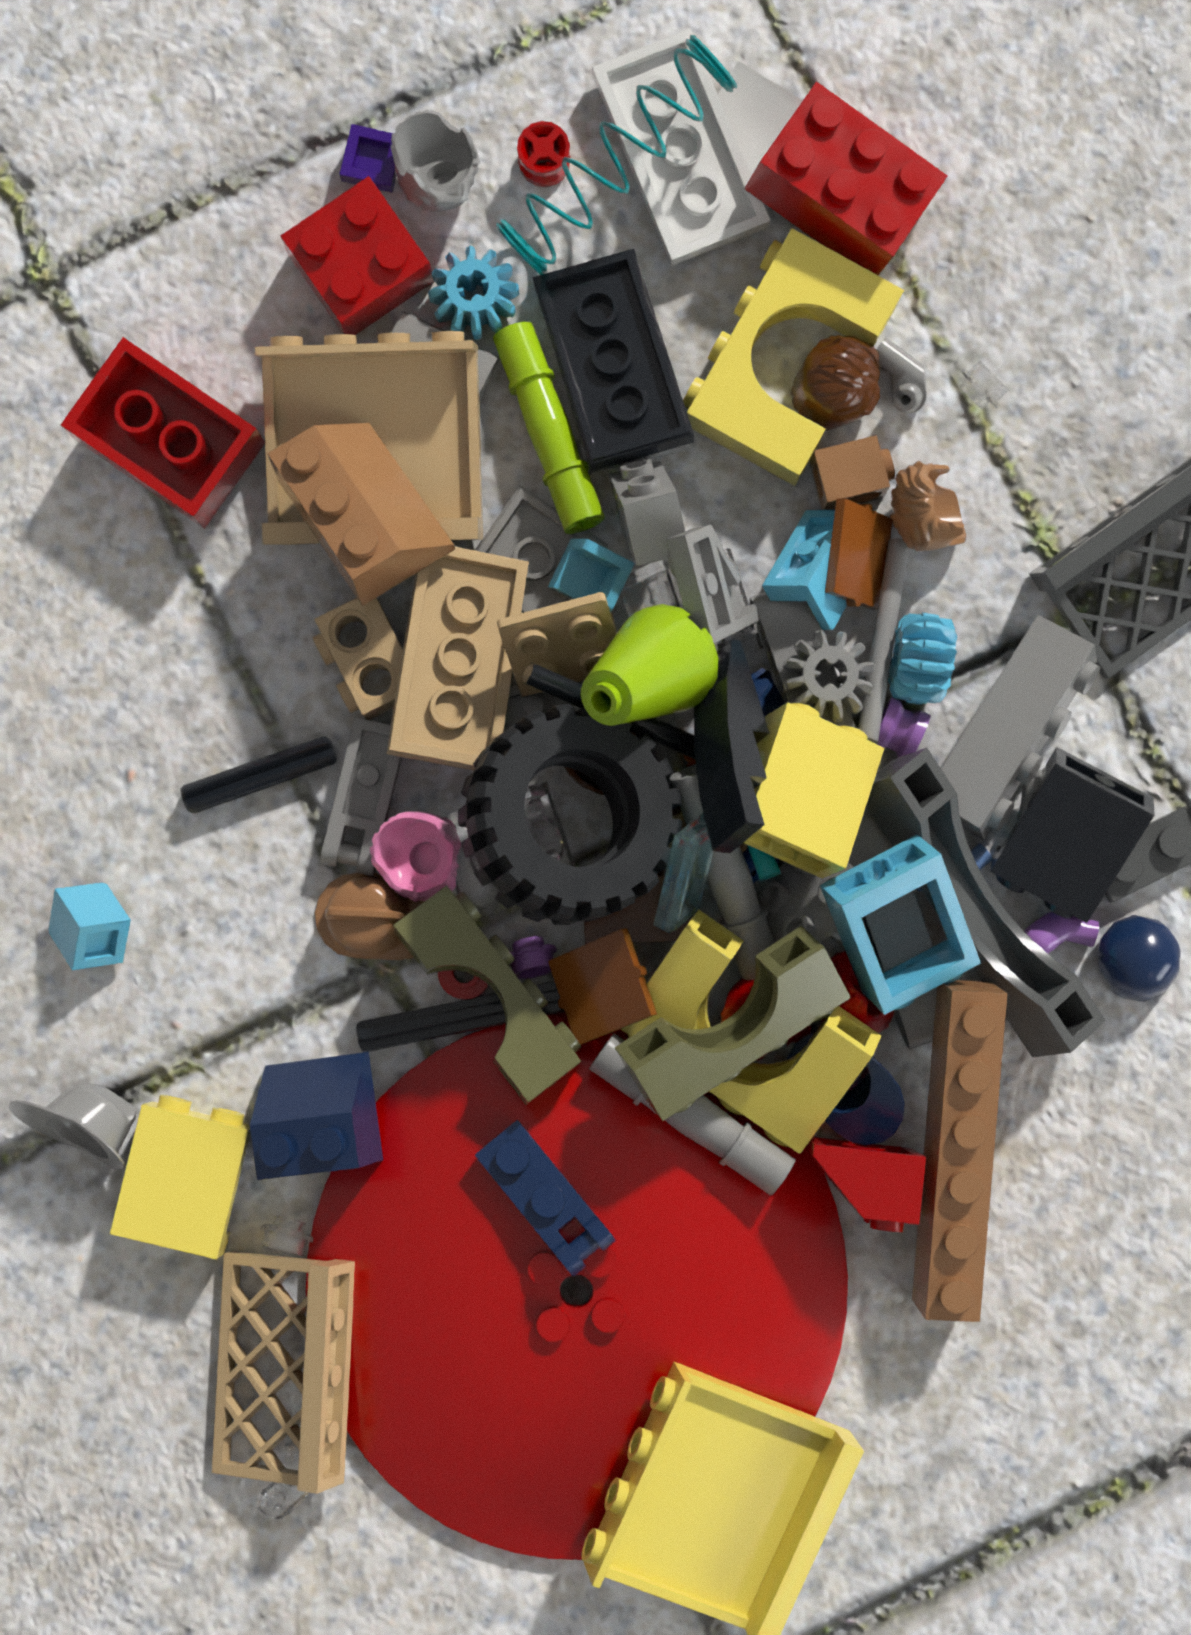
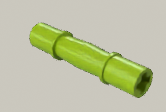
M518 322L508 325L493 336V341L509 381L508 389L511 395L517 396L528 435L545 471L542 477L545 486H548L564 532L566 534H574L586 531L600 524L605 519L588 473L589 465L587 461L580 458L568 417L552 384L555 379L554 372L547 364L533 324L531 322Z

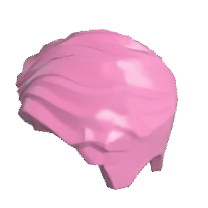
M419 810L403 812L389 818L388 821L380 826L379 832L374 834L372 838L373 845L370 847L372 865L388 885L400 896L410 898L414 902H425L446 885L451 891L456 888L457 869L459 868L457 855L459 854L461 841L456 827L451 820Z

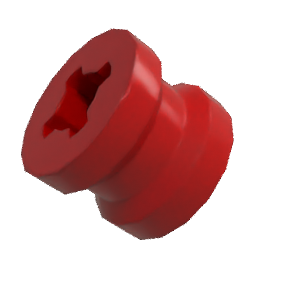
M539 121L530 124L522 131L517 144L518 164L521 174L528 182L540 187L556 185L565 178L562 159L564 157L570 158V143L567 134L560 126L552 122ZM547 159H549V160L552 162V163H549V162L541 163V162H540L539 165L537 164V163L539 162V160H547Z

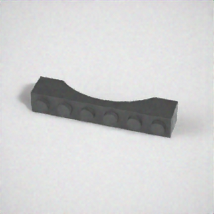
M928 748L893 759L877 771L866 807L893 847L915 835H919L941 853L981 964L973 969L982 982H992L1008 993L1006 1019L1032 1058L1074 1051L1106 1020L1077 975L1058 963L1037 945L1013 920L990 889L966 841L959 815L957 792ZM925 884L920 888L937 913L928 886Z

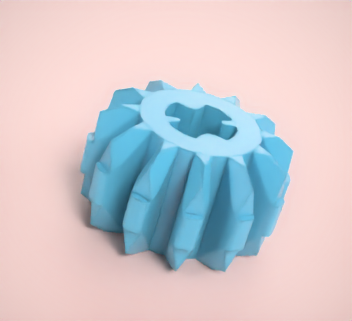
M469 245L465 250L466 260L460 262L455 254L448 252L445 259L449 270L435 268L433 270V281L439 286L429 290L428 296L431 303L439 305L434 312L435 318L439 323L452 320L451 331L461 332L465 330L467 325L471 326L473 339L479 340L483 334L482 325L488 324L490 329L497 333L502 329V323L498 315L514 317L516 308L509 300L519 296V285L508 281L513 275V269L509 263L496 266L497 255L492 249L488 250L482 259L478 260L475 248ZM477 285L482 286L484 296L475 294L471 301L465 299L464 290L473 292Z
M922 612V614L909 613L904 615L898 622L888 677L889 689L893 698L906 700V703L920 705L940 703L945 698L947 689L951 686V676L955 670L954 661L957 654V634L952 619L941 618L938 614Z

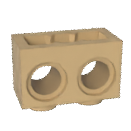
M355 598L315 618L314 620L321 633L313 636V641L326 666L336 662L344 678V681L336 684L349 712L353 713L360 710L366 720H371L393 709L403 648L378 599L375 598L362 606L359 600ZM351 622H360L366 625L367 636L362 644L353 648L341 645L339 636L345 625ZM383 669L391 675L389 689L378 696L365 693L363 682L366 675L372 670Z

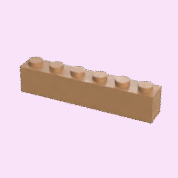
M956 980L948 984L943 983L937 987L923 1153L926 1156L920 1222L917 1227L912 1301L925 1320L980 1322L1008 994L992 982Z

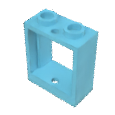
M915 835L820 885L860 989L884 1015L893 1010L909 1006L917 997L943 983L948 984L958 980L964 972L981 964L942 855L919 835ZM927 884L947 940L882 973L861 918Z

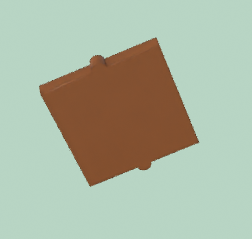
M846 498L836 499L825 593L846 600L848 607L863 606L871 610H877L893 520L890 517L873 511L870 503L857 504Z
M627 928L615 931L548 961L560 996L558 1006L565 1010L571 1031L580 1045L657 1015L644 978L647 974V969L645 966H640Z

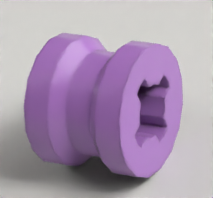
M891 697L883 710L877 745L896 752L898 758L916 752L927 729L931 715L922 710L915 713L904 709L901 701Z

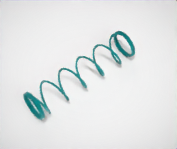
M690 35L689 39L685 40L686 45L691 51L683 48H676L674 50V63L697 109L699 117L649 86L638 85L636 87L637 100L660 145L662 153L650 148L613 123L606 121L599 123V133L623 180L625 189L614 185L575 159L569 157L562 159L564 173L585 212L588 225L575 220L538 195L532 193L525 195L528 209L552 255L551 260L539 256L506 220L500 219V223H496V228L539 275H543V271H547L546 264H555L556 252L530 198L543 204L565 220L582 229H591L593 226L591 213L570 174L567 162L580 168L618 193L628 194L629 192L628 179L603 129L604 126L618 132L648 153L660 158L666 157L665 144L644 104L640 93L641 90H646L694 121L702 122L704 120L700 103L680 65L679 53H683L701 63L727 92H733V88H737V83L730 73L695 35Z

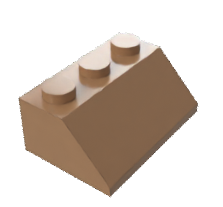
M370 423L314 425L267 453L280 485L362 606L455 550L453 542Z

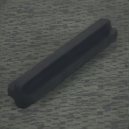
M322 736L183 785L180 788L181 798L188 812L198 813L334 765L337 762L336 753L331 740L328 737Z

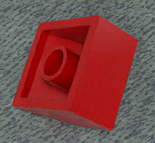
M812 1137L805 1149L848 1204L863 1218L864 1222L870 1223V1228L888 1232H903L904 1223L919 1225L926 1156L909 1147L883 1144L862 1145L848 1140Z

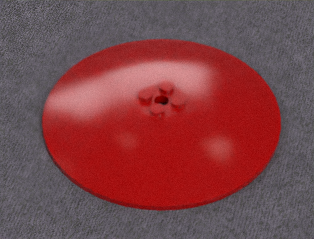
M565 1012L547 1015L554 1026L563 1022L571 1031ZM506 1024L471 1033L436 1051L404 1074L377 1100L376 1109L383 1160L361 1168L330 1172L313 1220L307 1259L355 1261L347 1432L363 1456L387 1483L427 1515L446 1527L478 1542L512 1553L540 1558L582 1560V1549L588 1533L592 1528H599L605 1515L604 1504L609 1486L616 1477L621 1479L629 1462L627 1452L630 1440L638 1427L644 1428L652 1411L650 1400L653 1389L660 1377H667L673 1362L814 1417L817 1415L832 1381L841 1351L847 1316L848 1270L845 1241L837 1206L825 1174L805 1148L799 1154L789 1146L785 1147L776 1144L768 1138L763 1128L746 1116L737 1115L727 1110L720 1103L718 1097L710 1091L704 1094L705 1097L741 1125L748 1122L754 1131L796 1159L785 1180L775 1193L770 1196L729 1166L719 1164V1156L681 1134L666 1121H662L657 1114L640 1102L636 1106L632 1103L633 1100L589 1070V1067L613 1033L624 1040L629 1038L628 1034L621 1029L581 1045L582 1048L575 1053L581 1060L579 1065L525 1105L493 1063L494 1057L504 1040ZM516 1120L522 1124L616 1239V1242L604 1252L601 1248H598L585 1259L583 1263L586 1267L576 1274L586 1277L593 1287L590 1299L583 1304L573 1305L564 1300L560 1292V1286L571 1274L475 1157L477 1152ZM574 1219L559 1233L569 1244L584 1232L585 1229L577 1219ZM306 1273V1297L308 1292V1273Z

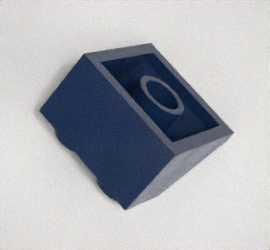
M369 1052L265 1066L250 1122L257 1180L355 1169L383 1160Z

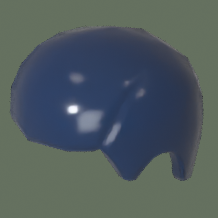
M1132 915L1114 922L1100 939L1097 956L1098 968L1117 996L1123 999L1146 1002L1163 995L1175 981L1180 970L1181 950L1173 933L1162 922L1152 918Z

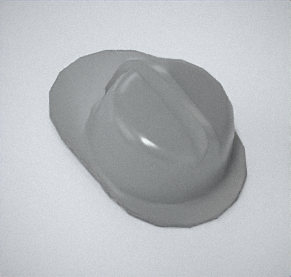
M80 1084L65 1090L47 1107L20 1100L10 1102L9 1110L29 1127L55 1140L86 1151L115 1169L123 1170L125 1168V1162L118 1152L136 1119L137 1112L133 1105L109 1089L96 1084Z

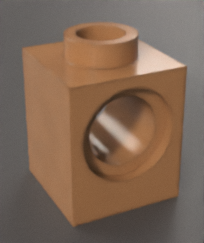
M877 435L814 450L809 461L821 510H835L836 499L846 498L860 504L884 498L890 488L889 481L895 480L894 464L888 448L880 449Z

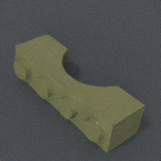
M446 885L393 925L394 933L426 975L442 971L465 972L481 979L495 992L504 1010L506 1026L503 1043L494 1057L493 1063L524 1104L527 1105L579 1065L581 1060L575 1053L582 1047L563 1022L554 1026L542 1010V1008L548 1005V1002L531 979L527 978L521 983L508 965L514 962L515 959L500 938L494 935L488 939L475 923L481 918V914L463 891L455 896Z
M802 926L755 956V980L751 992L740 1009L727 1020L709 1028L685 1029L660 1017L614 1047L641 1094L662 1121L675 1113L687 1110L696 1099L719 1084L734 1079L743 1068L766 1053L781 1048L787 1043L789 1038L813 1022L828 1017L836 1007L851 998L825 947Z

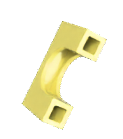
M791 228L783 244L774 240L770 245L759 267L766 272L757 289L750 285L745 289L733 313L740 317L731 335L725 331L721 332L708 356V360L714 363L705 381L699 377L694 379L683 402L685 407L688 408V418L694 431L796 486L826 429L778 403L762 389L752 367L751 351L754 344L773 325L789 319L803 318L821 322L845 336L856 337L874 347L895 311L904 290Z
M698 909L647 983L657 1015L621 1030L628 1034L630 1038L660 1017L685 1029L711 1027L708 1017V999L711 989L744 940ZM838 1006L824 1019L814 1035L798 1054L788 1060L774 1064L751 1063L743 1068L734 1079L719 1084L710 1092L718 1097L720 1103L727 1110L737 1115H744L763 1128L765 1134L773 1142L781 1146H789L800 1154L870 1061L882 1035Z

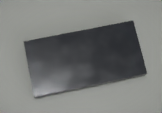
M634 248L532 277L590 471L593 472L694 443V433Z

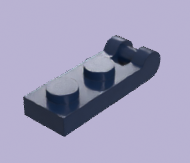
M518 1120L475 1154V1157L573 1277L586 1267L583 1261L598 1248H601L604 1252L616 1242V1239ZM574 1219H577L585 1231L568 1244L559 1232Z

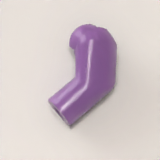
M1049 912L1029 925L1024 932L1049 954V952L1056 949L1064 941L1093 947L1099 932V921L1089 919L1086 923L1075 916L1067 919Z

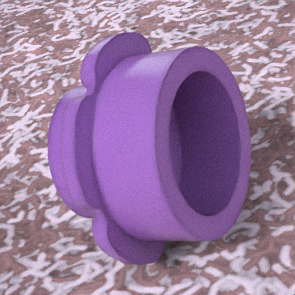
M540 936L523 938L512 944L513 952L510 953L515 961L510 966L518 979H532L551 973L548 961L554 959V953L557 952V948L554 945L545 944L544 938Z

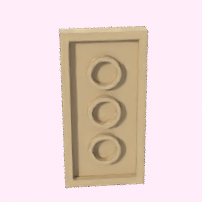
M455 547L454 551L415 574L386 754L474 770L473 763L479 754L496 737L503 733L513 670L499 634L497 621L521 613L528 561Z

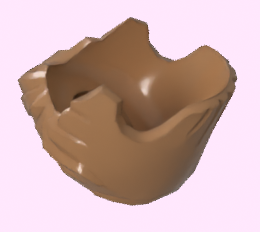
M917 461L913 465H908L906 469L900 470L896 475V488L891 491V507L893 512L890 514V518L893 520V525L898 530L904 543L910 549L915 551H933L962 544L966 541V532L955 492L936 484V479L939 475L949 472L950 468L947 465L923 464L921 461Z

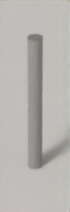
M893 538L888 541L869 662L874 663L875 670L866 677V681L874 685V691L870 696H863V709L861 710L858 729L867 735V740L878 744L909 551L903 539Z

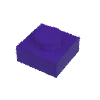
M351 124L339 173L341 182L356 185L370 176L379 190L393 193L397 177L391 151V137L394 133Z

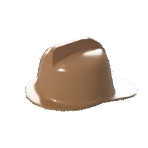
M360 873L342 875L329 883L318 898L315 910L317 931L324 943L340 955L361 959H411L413 956L394 933L393 925L424 903V901L414 902L410 898L400 896L388 885L380 873H374L373 877Z

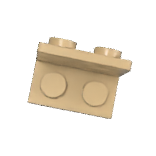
M603 592L505 617L497 621L499 634L522 697L543 692L522 681L523 674L531 662L575 682L584 681L617 634L612 611L610 612L605 593Z

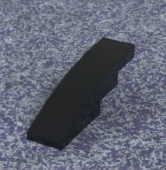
M735 639L729 641L717 653V680L705 698L694 707V754L700 801L712 851L729 854L765 825L754 789L767 779L757 743L769 734L741 641Z

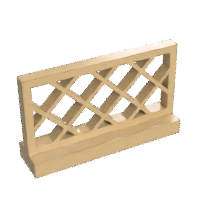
M235 1251L224 1253L212 1473L296 1485L297 1491L315 1494L344 1483L355 1261L338 1259L322 1261ZM241 1266L253 1267L265 1283V1286L251 1300H249L240 1287ZM271 1269H277L280 1271L276 1275H274ZM294 1271L308 1273L307 1297L298 1306L282 1286V1283ZM271 1294H273L288 1315L273 1331L256 1309ZM246 1318L263 1340L248 1355L237 1342V1328ZM293 1324L296 1325L305 1338L304 1353L296 1361L293 1360L279 1341V1338ZM268 1349L285 1370L270 1386L253 1364ZM243 1373L260 1395L245 1411L234 1397V1383ZM290 1380L293 1381L302 1394V1407L293 1417L276 1396V1393ZM265 1404L282 1426L268 1441L264 1439L251 1420ZM239 1429L242 1430L257 1451L246 1463L230 1460L231 1439ZM287 1435L299 1450L298 1470L285 1468L273 1451ZM263 1460L266 1465H259L258 1463Z

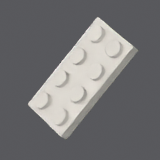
M691 29L592 67V76L611 122L659 153H662L660 145L636 97V87L638 85L649 86L699 117L697 109L674 63V50L676 48L691 51L685 43V40L689 39L690 35H693ZM683 53L678 54V59L703 110L704 120L702 122L694 121L646 90H641L640 93L644 104L665 144L666 157H656L616 132L671 266L767 229L770 225V219L763 202L744 190L751 178V173L709 72L701 63Z

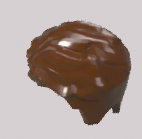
M830 335L820 340L806 356L794 378L791 388L794 409L798 410L800 415L825 428V431L854 423L865 415H870L880 399V387L878 385L880 376L879 353L866 342L850 335Z

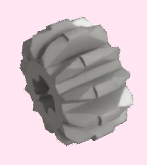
M819 630L813 635L815 650L807 642L799 640L795 643L794 649L802 660L795 658L785 659L782 666L783 669L799 675V677L785 680L782 683V690L784 692L801 690L802 694L793 703L806 704L809 701L814 704L813 708L819 712L820 718L823 715L824 708L828 707L830 718L836 724L843 720L842 704L854 714L859 713L863 709L861 701L854 693L863 696H870L873 693L874 685L859 679V677L871 674L875 670V665L873 662L856 663L855 659L865 650L863 643L855 644L850 652L843 649L847 640V633L839 631L833 640L832 646H829L826 634L823 630ZM820 666L827 671L834 666L840 673L835 682L841 683V686L837 689L835 685L830 683L824 688L821 687L816 681L821 672L816 671L815 668Z

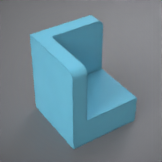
M571 538L548 587L571 599L603 592L611 612L635 563L589 539Z
M106 883L56 888L48 931L71 970H79L123 963L131 919Z

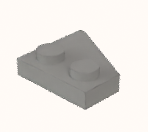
M711 524L692 528L666 539L669 549L668 564L671 573L678 583L683 602L682 609L691 614L688 618L700 630L704 627L712 636L714 643L760 620L756 605L743 606L732 587L733 585H738L741 578L732 561L726 557L723 545Z

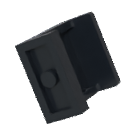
M1056 747L1046 763L1045 776L1004 844L997 846L994 851L990 872L995 874L996 879L1009 890L1017 893H1024L1026 890L1043 899L1045 906L1053 913L1067 919L1075 916L1087 923L1155 816L1154 798Z

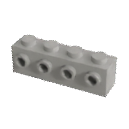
M1037 615L941 767L957 792L959 815L963 829L982 840L986 839L992 828L999 831L1005 825L1014 808V803L1010 801L1011 797L1020 783L1027 786L1033 780L1043 761V757L1038 754L1049 737L1057 740L1062 734L1072 713L1067 708L1077 692L1083 695L1088 692L1100 670V666L1096 665L1095 644L1040 615Z

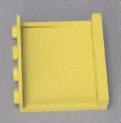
M673 1362L667 1377H660L653 1389L650 1400L652 1411L644 1428L638 1427L630 1440L627 1452L629 1462L621 1479L616 1477L609 1486L604 1504L606 1512L598 1529L592 1528L585 1539L582 1549V1561L584 1562L592 1586L600 1588L604 1578L614 1580L746 1630L748 1635H781L864 1450L850 1430Z

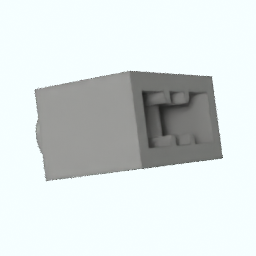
M642 458L626 462L620 466L621 471L609 473L622 534L634 562L638 567L668 559L669 549L666 539L685 532L677 491L661 461L652 462L651 459Z

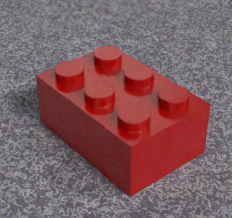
M816 81L760 160L744 190L820 244L879 276L900 248L948 175Z
M122 337L60 424L74 440L204 529L265 444L256 427L124 337Z

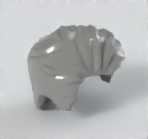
M424 110L408 116L404 122L399 123L395 128L396 132L391 137V151L397 179L407 200L413 202L415 206L420 207L423 211L431 212L446 211L461 206L468 199L470 188L474 184V176L478 173V164L480 163L479 155L471 136L465 128H460L459 130L452 126L439 112Z

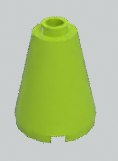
M659 604L643 608L634 613L624 622L582 684L581 699L587 713L597 722L613 726L685 712L694 708L705 698L708 691L713 688L718 675V654L713 638L704 627L700 630L688 618L691 614L680 607Z

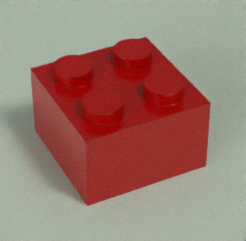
M370 176L280 235L288 256L343 334L357 335L434 282L430 262Z

